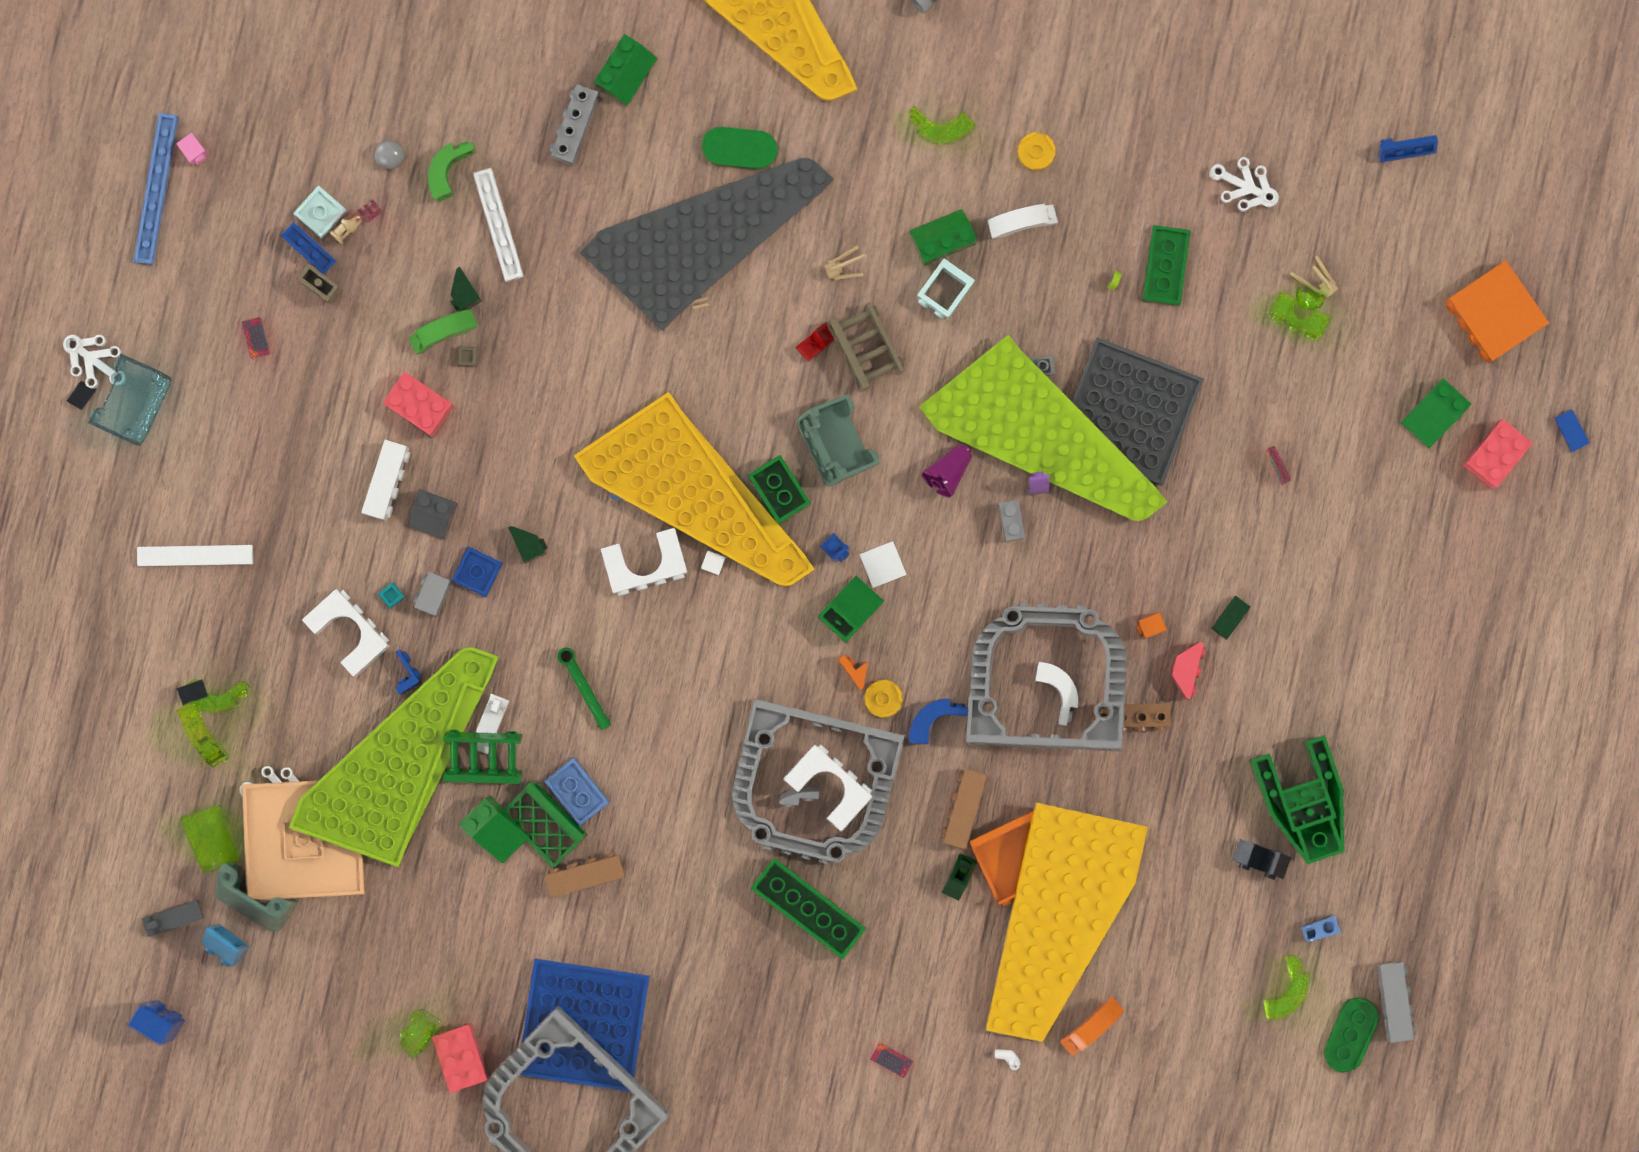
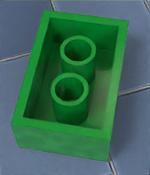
M781 455L748 474V478L778 525L811 506L809 499Z

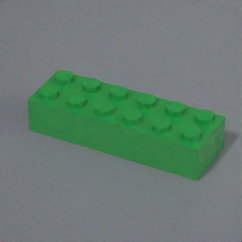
M775 857L750 888L842 960L866 930L865 926Z

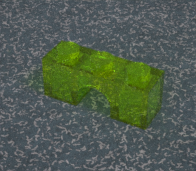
M1279 292L1267 314L1271 316L1270 319L1280 324L1282 322L1288 325L1287 328L1291 331L1304 333V337L1311 341H1315V339L1317 341L1320 340L1331 317L1314 309L1309 318L1300 319L1294 313V306L1297 300Z

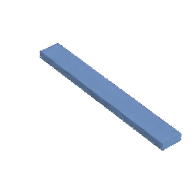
M159 113L134 255L135 263L154 265L179 119L177 115Z

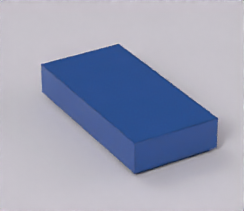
M1573 409L1554 418L1571 452L1590 444Z

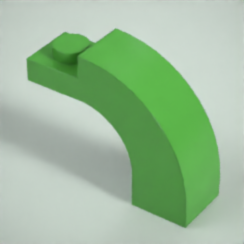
M463 142L457 146V149H454L452 144L449 143L434 156L428 171V184L436 203L454 196L448 183V173L454 163L476 153L472 142Z
M471 309L463 310L437 319L419 328L409 339L416 355L422 354L446 339L467 334L478 327V324Z

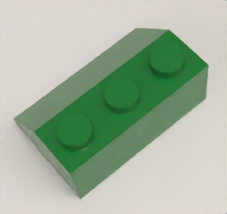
M624 34L594 80L595 87L628 106L658 58L642 44Z
M962 209L909 231L923 266L977 244V238Z

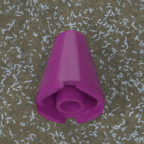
M966 445L955 446L927 467L922 473V478L931 488L934 485L938 489V494L950 498L954 495L972 458L971 450Z

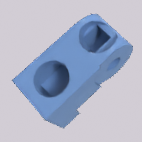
M1335 915L1301 927L1306 942L1341 933Z

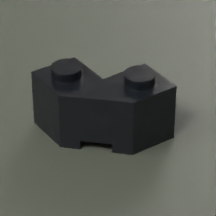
M1239 839L1232 861L1239 863L1238 867L1249 871L1250 868L1264 872V877L1275 880L1276 877L1284 879L1291 857Z

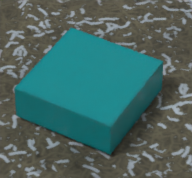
M394 582L378 593L389 609L405 598Z

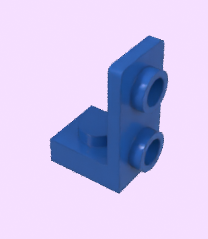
M834 533L820 545L835 563L838 560L843 562L850 554L848 552L850 547L845 545Z
M397 650V655L411 676L410 679L405 677L398 682L399 686L395 687L397 692L402 695L421 683L419 680L421 675L416 667H411L409 663L411 659L407 652Z

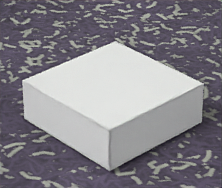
M707 551L701 569L719 575L726 557Z

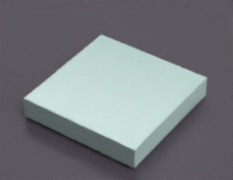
M318 185L293 214L323 239L347 213V210Z

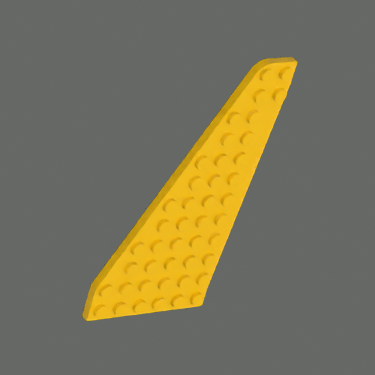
M703 0L820 99L833 101L857 91L856 84L847 65L835 47L810 0Z
M669 392L574 455V458L592 483L777 585L791 586L815 570L800 548L790 539L682 412Z

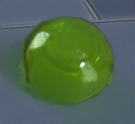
M1302 287L1296 288V303L1302 309L1315 310L1324 304L1325 297L1323 294L1312 292L1311 289L1303 292Z

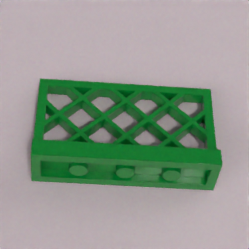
M535 780L530 782L504 809L508 812L511 808H519V819L514 820L519 822L521 828L522 822H532V832H526L528 835H532V838L530 837L526 841L553 868L588 836ZM526 793L532 797V805H522V797ZM522 808H532V819H522ZM536 808H542L546 812V819H536ZM536 822H546V833H536ZM549 822H556L559 825V833H549ZM536 835L546 836V846H538L536 844ZM549 836H559V846H549ZM562 836H570L575 842L570 847H562ZM549 849H559V858L555 862L549 857Z

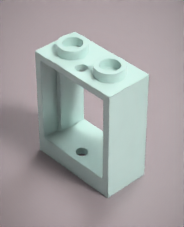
M943 259L918 293V303L926 309L928 307L933 309L934 314L940 319L946 318L948 320L973 286L975 280L946 259ZM942 270L965 286L948 310L925 295Z

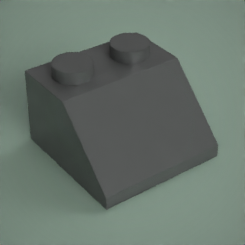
M419 489L412 507L409 527L445 540L458 504Z

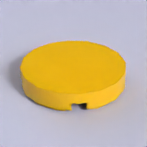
M1033 132L1027 134L1021 140L1018 146V157L1026 168L1040 171L1052 163L1056 148L1053 140L1048 135Z
M886 679L877 680L867 688L864 696L868 711L880 718L896 714L903 701L900 688L894 682Z

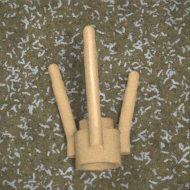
M855 246L837 258L828 261L829 264L824 266L829 279L834 278L837 281L846 278L862 277L863 273L840 275V273H843L842 267L864 259L867 255L863 254L843 263L838 262L859 249L858 246Z
M1315 256V259L1324 275L1316 266H1313V269L1322 280L1318 285L1320 289L1295 273H1290L1292 277L1315 291L1320 297L1324 295L1328 298L1338 289L1335 285L1336 282L1331 278L1318 256Z

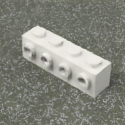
M384 440L361 513L384 521L387 520V517H391L393 511L391 504L393 499L397 498L399 492L397 485L399 481H402L405 470L402 469L404 463H408L411 454L407 446Z

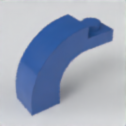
M950 699L937 700L926 705L918 712L911 724L909 743L928 744L930 726L936 718L942 715L968 716V708H965V704L954 703V706L950 707Z

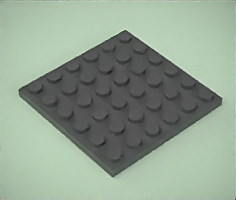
M1096 338L1072 403L1149 481L1163 486L1204 379Z

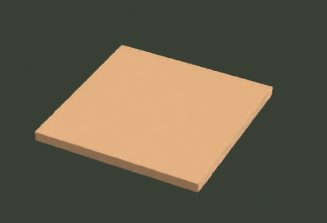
M318 781L242 785L247 896L255 901L271 900L275 897L290 899L365 894L363 854L289 828L299 799Z

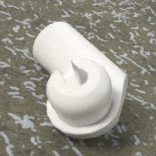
M995 1049V1059H1005L1012 1070H1017L1020 1067V1059L1013 1050Z

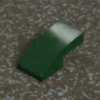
M1235 595L1211 629L1227 640L1248 612L1250 606Z

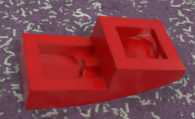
M827 322L797 345V351L807 362L834 341Z

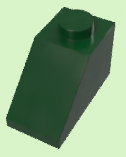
M460 267L456 268L450 294L453 300L450 302L456 311L459 309L460 311L468 310L482 302L462 269Z
M513 526L508 527L525 564L546 555L545 549L548 548L543 538L540 539L535 534Z
M960 853L941 893L959 901L968 885L977 861Z

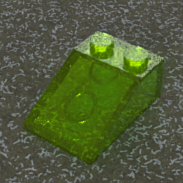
M216 805L180 818L186 837L203 873L221 867L224 863L240 860L221 805Z
M422 1008L418 1012L416 1010L413 1012L409 1019L411 1021L408 1028L404 1027L399 1035L401 1038L399 1044L413 1059L422 1053L441 1022L440 1019Z

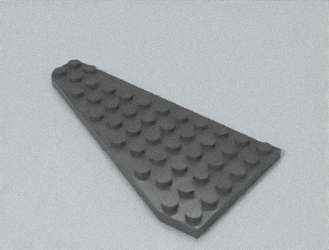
M800 158L603 229L580 251V254L653 323L664 331L684 309L804 206L815 199L833 181V178L814 160Z

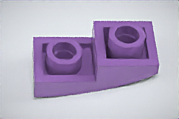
M1044 472L1032 473V477L1028 478L1029 496L1048 493L1049 474L1044 475Z

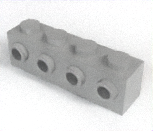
M578 84L575 89L572 88L569 95L571 100L569 107L566 106L562 115L564 117L563 123L558 125L556 135H558L557 140L552 142L549 150L552 159L571 166L575 165L600 96L598 91Z
M1401 961L1377 964L1387 1041L1394 1043L1414 1040L1413 1035H1416L1415 1024L1411 1022L1413 1007L1408 1001V996L1411 993L1409 984L1406 985L1405 977H1408L1407 966L1403 965Z

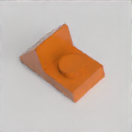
M845 655L838 658V661L861 691L864 688L868 661L855 670L854 666L856 664L850 656L846 658Z

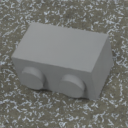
M1018 500L999 503L998 509L1005 543L1024 539L1025 533Z
M428 572V575H424L420 585L423 587L421 592H417L414 598V608L438 617L452 581Z

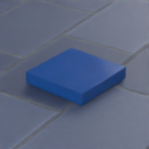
M468 546L451 581L487 597L503 563Z

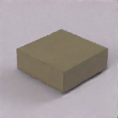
M458 346L457 365L477 367L478 347Z

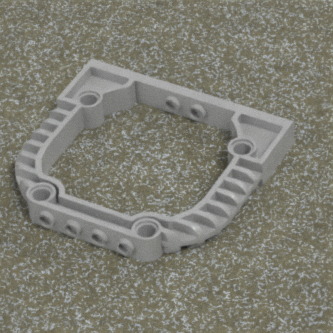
M1018 604V606L1006 608L1003 612V617L992 621L982 630L974 645L966 737L968 745L1123 752L1127 655L1120 636L1112 627L1100 621L1097 612L1087 609L1086 606H1075V609H1072L1066 605H1056V608H1048V605L1038 604L1037 607H1029V604ZM1011 614H1018L1016 621L1011 622L1008 620ZM1089 616L1095 618V622L1091 625L1085 623L1086 618ZM1027 626L1076 627L1082 635L1100 639L1105 648L1107 659L1104 702L1096 705L1094 709L1096 720L1089 728L1083 731V739H1063L1060 735H1049V738H1041L1040 734H1030L1029 737L1008 736L1007 729L996 717L999 713V705L991 698L993 656L997 644L1005 634H1019ZM986 704H993L994 707L991 712L984 711ZM1104 708L1110 710L1107 717L1099 715L1100 711Z
M754 699L732 790L735 812L745 827L752 831L751 836L753 840L763 844L762 848L773 851L775 847L781 849L780 853L788 855L796 852L800 853V858L810 860L812 856L819 858L818 862L829 864L830 861H842L845 855L858 852L871 844L882 828L904 735ZM790 716L813 721L812 725L822 728L824 724L829 725L831 730L838 732L846 729L865 734L863 742L872 757L867 764V769L874 776L872 792L870 793L873 797L868 801L865 817L860 828L848 839L832 837L822 843L777 832L771 821L757 817L752 804V789L762 751L773 745V734L789 723ZM762 734L770 736V742L766 745L761 744L759 741V737ZM879 761L882 764L880 772L872 770L871 765L873 762ZM757 829H765L767 832L766 838L758 839L756 837ZM833 847L841 849L842 854L840 857H832L830 851Z
M559 1006L494 1071L486 1084L483 1095L484 1113L488 1120L484 1130L489 1137L490 1143L495 1147H500L504 1152H533L511 1131V1118L501 1108L503 1093L536 1057L548 1058L556 1048L574 1047L580 1042L595 1056L594 1060L600 1066L604 1065L609 1070L608 1073L613 1079H619L633 1093L630 1099V1116L625 1117L620 1124L619 1131L621 1135L605 1152H634L669 1117L670 1112ZM541 1043H548L550 1050H542ZM497 1123L500 1126V1130H493L490 1124ZM630 1123L634 1125L635 1130L627 1131L625 1125Z

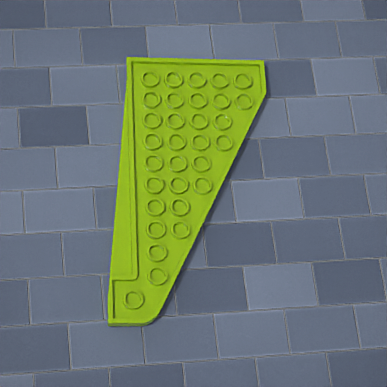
M1009 335L919 406L938 431L1031 474L1036 472H1044V475L1049 474V482L1131 520H1145L1167 503L1158 489L1020 350Z
M467 647L457 652L299 799L289 828L399 867L405 849L450 760V742H443V736L445 732L453 729L464 732L493 673L498 656L474 647Z

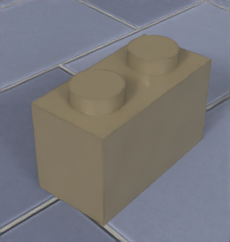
M309 263L297 278L329 304H332L342 291L336 283Z

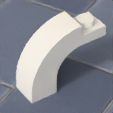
M1045 204L1020 208L987 220L992 238L1007 237L1025 229L1058 223L1054 206Z
M1038 662L1034 681L1049 684L1059 692L1061 709L1058 725L1067 726V722L1071 723L1073 711H1069L1070 707L1078 708L1076 687L1069 675L1062 669L1052 664Z

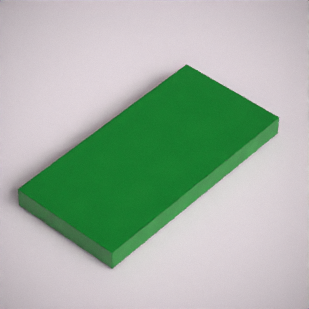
M1158 225L1152 226L1142 301L1176 306L1181 305L1191 230Z

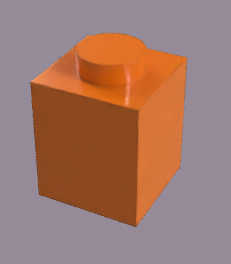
M1160 612L1137 621L1138 625L1135 626L1139 637L1142 636L1143 639L1167 630Z

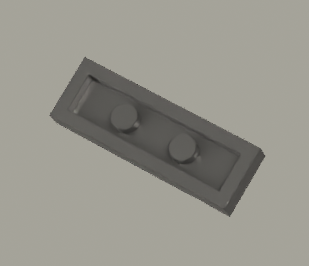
M199 900L145 917L142 921L147 937L203 919L204 916Z

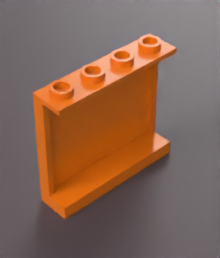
M1506 260L1446 300L1448 311L1451 314H1455L1458 319V325L1462 330H1466L1469 335V341L1472 345L1477 346L1480 351V357L1483 361H1487L1488 364L1549 324Z
M1034 810L968 841L999 905L1003 904V906L1014 902L1013 898L1016 896L1015 893Z

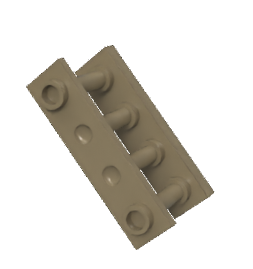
M870 302L866 303L864 307L865 312L844 322H838L837 318H834L827 324L860 392L870 387L869 383H871V380L895 369L897 375L904 371V362L900 356L897 357L877 317L879 316L878 310ZM870 318L874 329L852 339L846 338L844 334L845 329ZM877 335L879 336L883 344L882 346L861 356H855L852 350L854 349L853 346ZM887 352L891 363L870 373L863 372L861 368L862 363Z

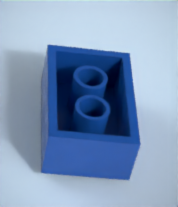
M155 1000V1002L150 1001L139 1005L128 1026L157 1044L164 1045L175 1039L185 1020L181 1018L182 1015L174 1010L170 1012L165 1008V1004Z

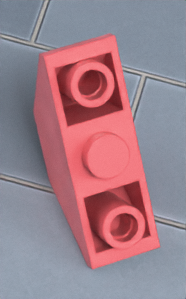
M1202 642L1193 645L1174 658L1170 676L1184 699L1189 700L1196 693L1197 685H1194L1196 677L1199 678L1201 667L1198 665L1200 659L1204 658L1206 648H1203L1204 643Z

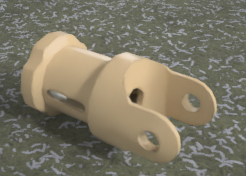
M352 212L341 220V224L334 231L331 230L329 233L342 244L343 240L350 233L356 231L357 226L362 222V218L356 212Z

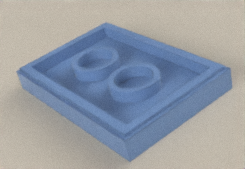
M574 757L544 781L579 826L583 825L610 803Z

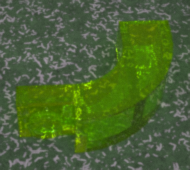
M915 106L909 110L908 114L910 116L909 120L915 126H920L916 134L934 144L947 145L959 142L976 128V124L964 112L958 115L952 122L943 125L929 121Z
M193 679V680L190 681L188 684L193 683V682H196V681H198V680ZM241 681L223 695L213 696L207 692L208 697L189 704L206 712H226L238 707L240 704L236 698H243L248 694L247 690L251 687L247 681Z
M194 701L176 710L187 736L209 766L213 768L229 759L222 743L212 734Z
M1294 954L1286 956L1290 973L1288 989L1279 997L1264 1000L1268 1020L1280 1019L1290 1015L1302 1004L1306 997L1309 985L1308 973H1300L1302 969L1301 960Z

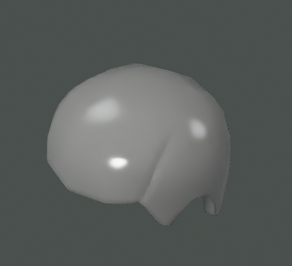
M391 140L383 141L375 149V160L384 169H394L402 163L404 152L398 143Z

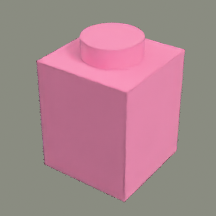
M190 133L176 143L193 166L204 162L206 156L209 155L193 133Z

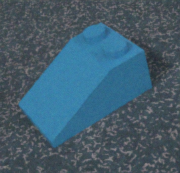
M220 924L208 926L202 940V944L206 946L204 949L211 955L216 954L221 957L220 961L228 967L230 965L236 966L250 947Z

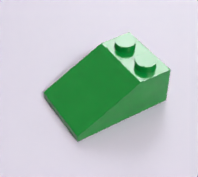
M1443 378L1404 418L1401 424L1426 447L1430 448L1472 404Z
M491 795L482 800L458 824L475 842L501 863H504L530 838Z

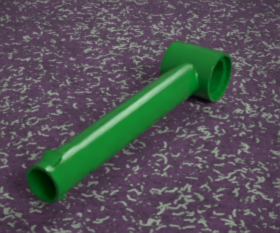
M562 648L557 656L559 662L566 666L588 708L595 717L598 724L597 727L601 730L611 725L610 719L608 720L575 660V652L571 648ZM564 651H570L572 654V659L569 662H565L561 658V654Z

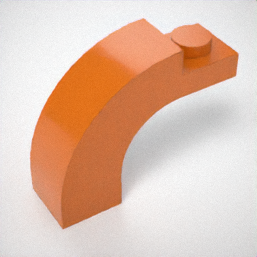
M1113 996L1110 997L1081 1025L1063 1037L1060 1043L1074 1056L1099 1038L1117 1021L1125 1010Z

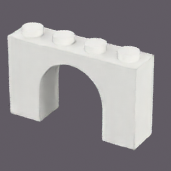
M675 528L656 533L662 552V561L659 568L647 576L635 575L629 571L620 544L601 549L613 594L618 593V596L629 594L631 589L636 588L637 591L647 589V585L652 583L658 586L665 584L666 579L673 578L675 581L685 578L684 574L688 572Z
M335 589L305 616L302 621L316 635L322 632L331 622L341 617H349L358 624L361 630L360 643L355 650L340 662L353 677H357L390 647L387 643L389 639L382 632L379 634L374 629L376 625L370 618L366 620L362 616L363 610L357 604L352 605L349 601L351 597L344 590Z
M821 744L819 746L814 745L784 780L799 792L819 772L828 771L839 776L845 787L844 798L827 819L842 831L873 797L870 794L872 790L864 783L861 786L856 782L858 777L850 770L846 773L841 768L843 764L837 758L832 760L827 755L829 751Z

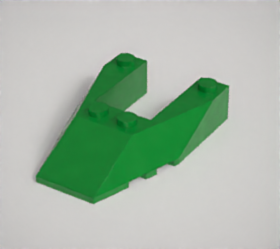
M1325 735L1303 742L1316 779L1282 790L1270 754L1249 760L1270 816L1307 864L1345 852L1344 789Z

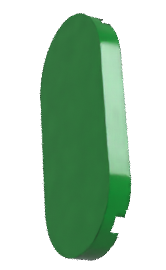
M715 127L705 134L702 141V151L705 157L712 164L720 166L764 169L775 161L778 153L775 139L769 133L758 130Z
M1352 998L1341 1007L1324 1048L1325 1060L1332 1069L1345 1073L1355 1070L1360 1066L1379 1021L1376 1007L1372 1002L1364 998Z

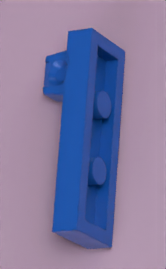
M1433 135L1394 142L1392 138L1381 140L1379 147L1380 163L1437 153V136Z
M294 222L281 235L285 241L322 274H325L336 262L331 255Z

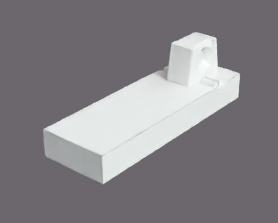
M491 694L476 732L497 733L509 700ZM477 743V750L489 754V743Z

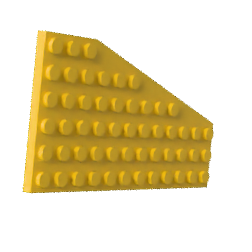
M1035 803L1015 893L1016 896L1013 902L986 1024L987 1031L1043 1042L1136 883L1148 829L1147 826Z

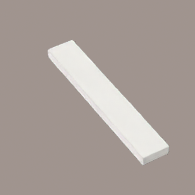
M492 168L475 172L473 175L505 282L523 278L524 275Z
M253 545L137 547V566L253 565Z

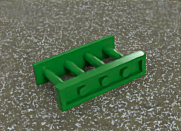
M455 729L445 732L443 742H450V767L444 771L443 782L521 784L523 770L516 768V744H521L522 734H518L516 731H508L506 733L460 732ZM458 742H469L468 769L458 767ZM477 743H489V768L479 769L477 767ZM496 743H508V768L506 770H499L496 767Z

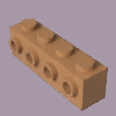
M1170 703L1125 704L1124 731H1127V727H1135V731H1147V727H1154V731H1166V727L1171 726ZM1097 704L1091 705L1092 723L1096 720L1094 709ZM1104 708L1100 711L1099 715L1107 717L1110 710Z
M964 768V772L960 771L957 782L960 783L959 789L954 790L951 800L954 801L953 809L949 808L946 816L949 823L947 828L943 827L940 837L943 838V843L966 849L987 779L986 774Z
M615 852L604 855V859L599 861L595 857L585 860L586 864L578 866V863L566 865V870L560 871L559 868L548 870V875H544L550 898L625 878L626 875L621 856H616Z

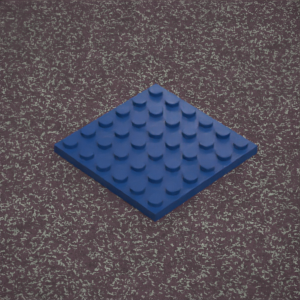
M535 958L522 1042L559 1006L634 1077L650 975ZM544 1042L541 1043V1048L544 1051H549L550 1045ZM580 1042L574 1047H558L548 1058L536 1057L519 1074L631 1092L619 1079H613L608 1073L609 1070L604 1065L600 1066L594 1060L595 1056Z

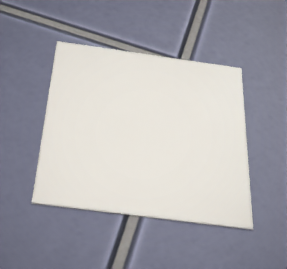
M893 541L859 554L872 588L906 575Z

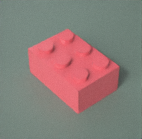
M405 371L383 402L388 408L431 437H434L454 408L452 403Z
M1502 419L1495 424L1462 466L1489 488L1495 489L1533 443Z
M472 1023L432 1037L450 1093L489 1079Z

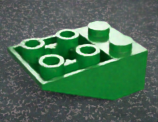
M855 576L817 618L846 644L883 604L884 600L859 577Z

